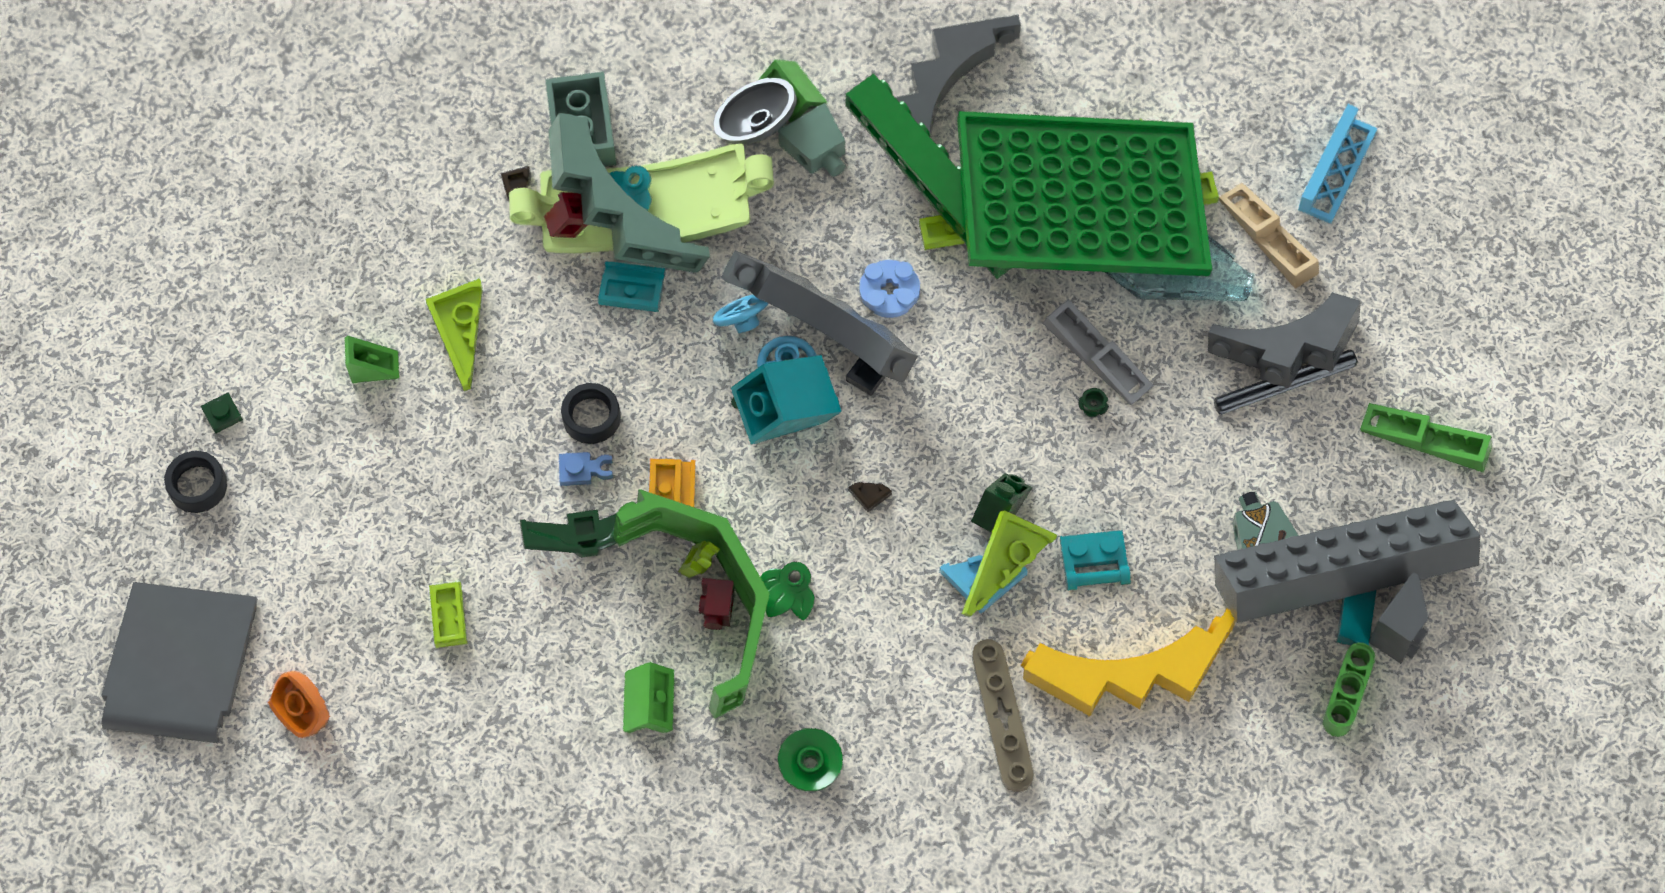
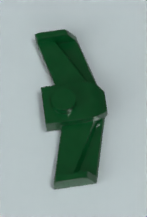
M598 509L566 514L567 524L530 522L521 519L520 531L523 548L575 553V555L581 558L597 556L601 553L602 549L617 544L613 537L616 514L599 520Z

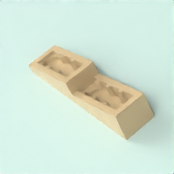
M1240 183L1219 197L1222 205L1295 289L1319 274V260L1280 225V217L1244 183ZM1236 196L1244 197L1235 204L1231 202Z

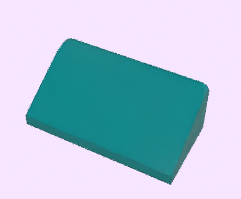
M1377 590L1342 599L1336 643L1353 645L1360 642L1369 645Z

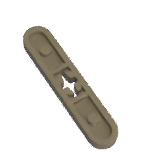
M984 639L974 646L972 661L1001 780L1008 790L1023 792L1032 785L1034 770L1005 653L997 641ZM997 700L1002 701V707L1005 712H1011L1012 714L1007 718L1008 730L1004 729L1000 718H994V715L998 714Z

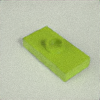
M461 581L429 585L435 647L442 648L468 644Z

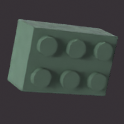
M604 71L545 79L551 125L559 113L587 118L593 145L605 167L617 165Z

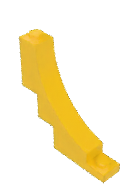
M1226 609L1221 618L1217 615L1215 616L1208 631L1195 626L1183 637L1168 646L1148 654L1126 659H1087L1054 650L1040 643L1035 652L1029 650L1022 661L1021 667L1024 668L1023 679L1088 716H1091L1105 691L1140 709L1155 684L1190 702L1234 628L1236 620L1230 610Z

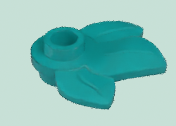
M636 165L629 167L625 172L613 171L609 173L629 197L645 210H649L652 202L648 191L651 185V175L644 167ZM639 175V181L636 184H632L631 180L633 177Z

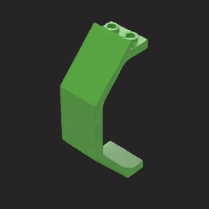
M639 489L637 503L634 501L626 503L616 513L613 537L618 546L620 547L652 531H661L695 544L703 541L711 542L720 548L719 552L715 553L729 580L734 581L735 591L750 616L739 674L713 687L709 710L715 719L737 708L744 702L770 593L727 518Z

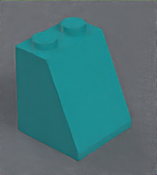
M822 355L762 364L731 387L751 445L825 423L842 412Z

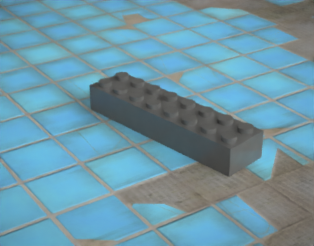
M1454 499L1441 501L1424 507L1411 508L1394 514L1381 515L1377 518L1351 522L1347 525L1322 529L1317 532L1292 536L1283 540L1262 543L1257 546L1214 555L1215 586L1236 622L1240 623L1404 584L1413 572L1419 575L1421 580L1479 566L1480 534Z

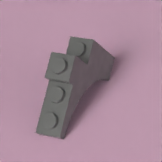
M1332 292L1327 300L1316 310L1285 325L1263 329H1236L1213 324L1208 331V353L1245 364L1249 367L1261 369V380L1290 388L1303 363L1315 368L1333 371L1359 323L1361 301Z

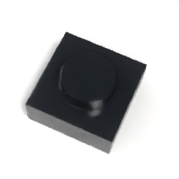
M858 358L846 375L848 383L870 396L873 395L885 379V376L880 375L861 358Z

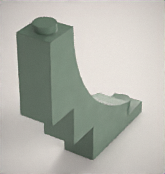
M559 113L548 130L552 186L556 190L581 194L583 224L612 229L614 259L693 273L699 272L710 258L709 247L681 242L679 228L652 215L629 197L614 181L600 160L592 142L587 118Z

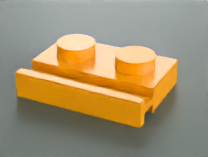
M650 458L649 492L694 507L696 460L684 462L681 459Z

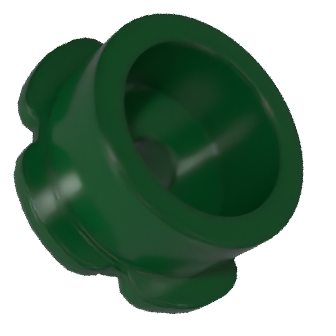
M1090 388L1079 398L1078 406L1084 411L1086 416L1097 417V415H1103L1107 412L1109 407L1107 404L1108 397L1101 389ZM1094 401V402H1096L1097 404H1096L1095 406H1093V405H1091V402Z

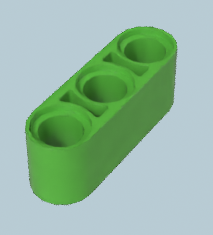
M1355 643L1348 648L1323 717V727L1332 736L1340 737L1346 735L1356 718L1375 662L1374 650L1365 643ZM1351 658H1360L1366 665L1357 666L1352 662ZM1350 686L1356 691V694H1347L1341 687ZM1331 715H1342L1346 719V723H1337Z

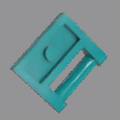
M1123 530L1060 536L1067 591L1077 590V586L1115 582H1120V585L1131 584ZM1117 564L1118 570L1076 574L1074 569Z

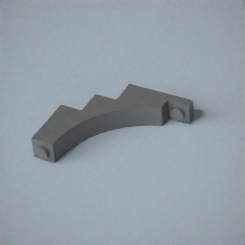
M1019 15L933 29L932 45L936 59L911 63V81L915 94L895 97L899 102L903 101L911 110V116L917 123H923L929 130L930 135L941 102L956 82L980 63L994 57L996 42L1009 44L1015 39L1020 38L1021 23Z
M734 251L721 275L725 282L750 291L756 298L789 313L829 336L865 361L880 375L904 383L918 357L886 326L861 317L849 304L822 293L807 278L738 251Z

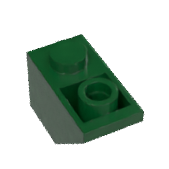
M1003 474L985 489L971 522L992 533L1000 511H1007L1016 515L1032 487L1025 484V481L1017 475Z

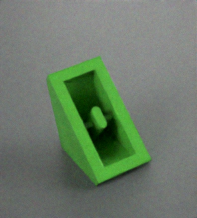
M352 336L345 337V365L352 383L399 379L397 350Z

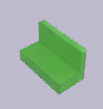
M774 60L759 78V80L779 78L791 84L796 93L797 101L795 109L788 120L789 122H793L803 116L810 106H820L827 103L826 99L796 61Z
M648 662L626 671L623 731L631 733L642 728H648L660 733L673 731L674 670Z

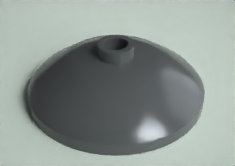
M779 78L761 79L743 86L729 96L718 109L714 119L715 132L722 141L728 144L750 145L769 138L788 122L795 109L797 97L793 87L787 81Z

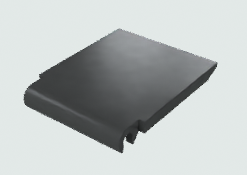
M133 582L101 694L103 701H106L102 714L103 729L218 744V727H223V716L230 717L258 598L255 596Z

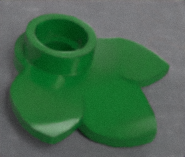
M790 562L782 569L771 568L762 573L760 577L770 593L765 611L768 617L782 615L790 609L801 620H805L810 615L815 597L809 587L811 572L806 565L801 562ZM793 572L800 573V580L796 583L790 581V575Z

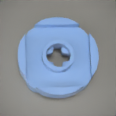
M883 260L869 264L865 268V273L860 280V297L863 304L878 316L886 318L902 316L919 299L920 281L910 263ZM886 283H892L893 286L898 287V289H894L891 295L887 294L886 290H881L882 287L886 286Z

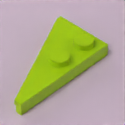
M480 278L425 299L464 392L470 390L472 386L483 290Z
M1000 511L962 614L971 617L976 611L981 610L988 603V600L999 589H1003L1010 583L1026 564H1030L1037 557L1036 555L1045 546L1056 540L1057 534L1007 511Z

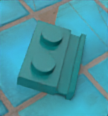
M605 261V270L598 296L599 305L659 312L663 282L666 275L665 268Z

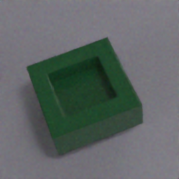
M228 392L201 405V409L215 434L243 420Z

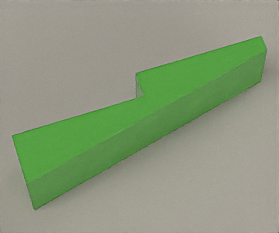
M1372 403L1368 405L1360 428L1361 432L1483 473L1492 449L1491 435L1430 422V416ZM1380 415L1376 427L1372 426V418Z

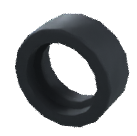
M585 383L576 386L567 393L561 406V416L566 432L573 439L581 443L596 444L606 441L614 435L620 425L621 413L617 397L608 387L599 383ZM599 399L608 406L609 417L600 426L593 428L581 427L573 419V410L576 405L583 400Z
M194 450L182 453L172 460L164 476L165 489L176 507L185 512L200 513L209 511L219 504L225 496L227 489L226 474L221 464L214 456L203 451ZM195 467H206L212 472L214 482L209 490L203 494L190 497L184 496L178 490V479L187 470Z

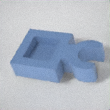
M590 452L559 454L560 486L591 484V476H597L602 480L612 479V471H603L601 469L602 465L613 463L612 456L601 455L596 460H591Z

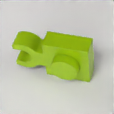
M709 541L693 545L678 572L688 578L698 574L702 575L711 566V558L715 553L719 552L720 548Z

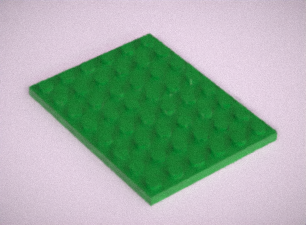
M959 111L957 124L969 266L1210 277L1212 262L1193 123Z

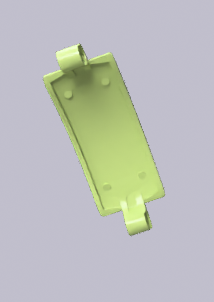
M743 144L727 145L688 157L640 165L651 175V185L648 191L652 202L648 212L664 222L679 228L681 242L683 243L728 232L749 224V197L767 191L774 186L772 157L756 154L746 159ZM629 167L607 168L606 170L608 173L613 171L625 172ZM551 170L543 171L540 174L541 194L529 188H517L510 191V220L520 225L542 226L543 247L545 251L552 253L613 251L612 229L588 225L576 238L550 237L544 215L559 201L558 194L560 192H567L553 189ZM639 175L633 177L631 180L632 184H636L639 181Z

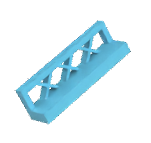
M1347 104L1301 197L1298 208L1299 211L1330 224L1378 129L1357 120L1356 116L1359 108ZM1352 127L1368 133L1366 139L1353 144L1349 135ZM1345 141H1347L1348 145L1343 147ZM1361 147V150L1358 154L1356 149ZM1351 150L1355 162L1342 167L1338 155ZM1334 163H1335V165H1336L1337 168L1331 170L1332 167H1333V165H1334ZM1350 170L1348 176H1346L1345 171ZM1340 173L1344 182L1343 186L1330 190L1326 181L1327 177ZM1322 187H1324L1325 192L1320 193ZM1325 197L1329 198L1332 204L1329 214L1313 207L1316 200Z

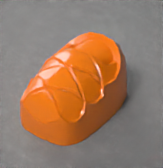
M299 671L285 672L278 678L268 701L273 713L288 730L299 738H306L317 734L325 727L330 718L329 710L318 688L305 674Z

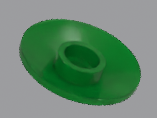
M804 728L793 732L784 740L778 753V767L782 777L788 784L802 791L813 792L827 788L838 778L843 766V754L837 740L829 733L816 728ZM813 758L817 764L813 768H808L804 764L805 760Z

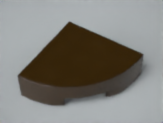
M529 166L500 173L508 202L510 191L528 187L529 179H531Z
M857 482L848 487V491L867 512L892 495V491L880 483Z

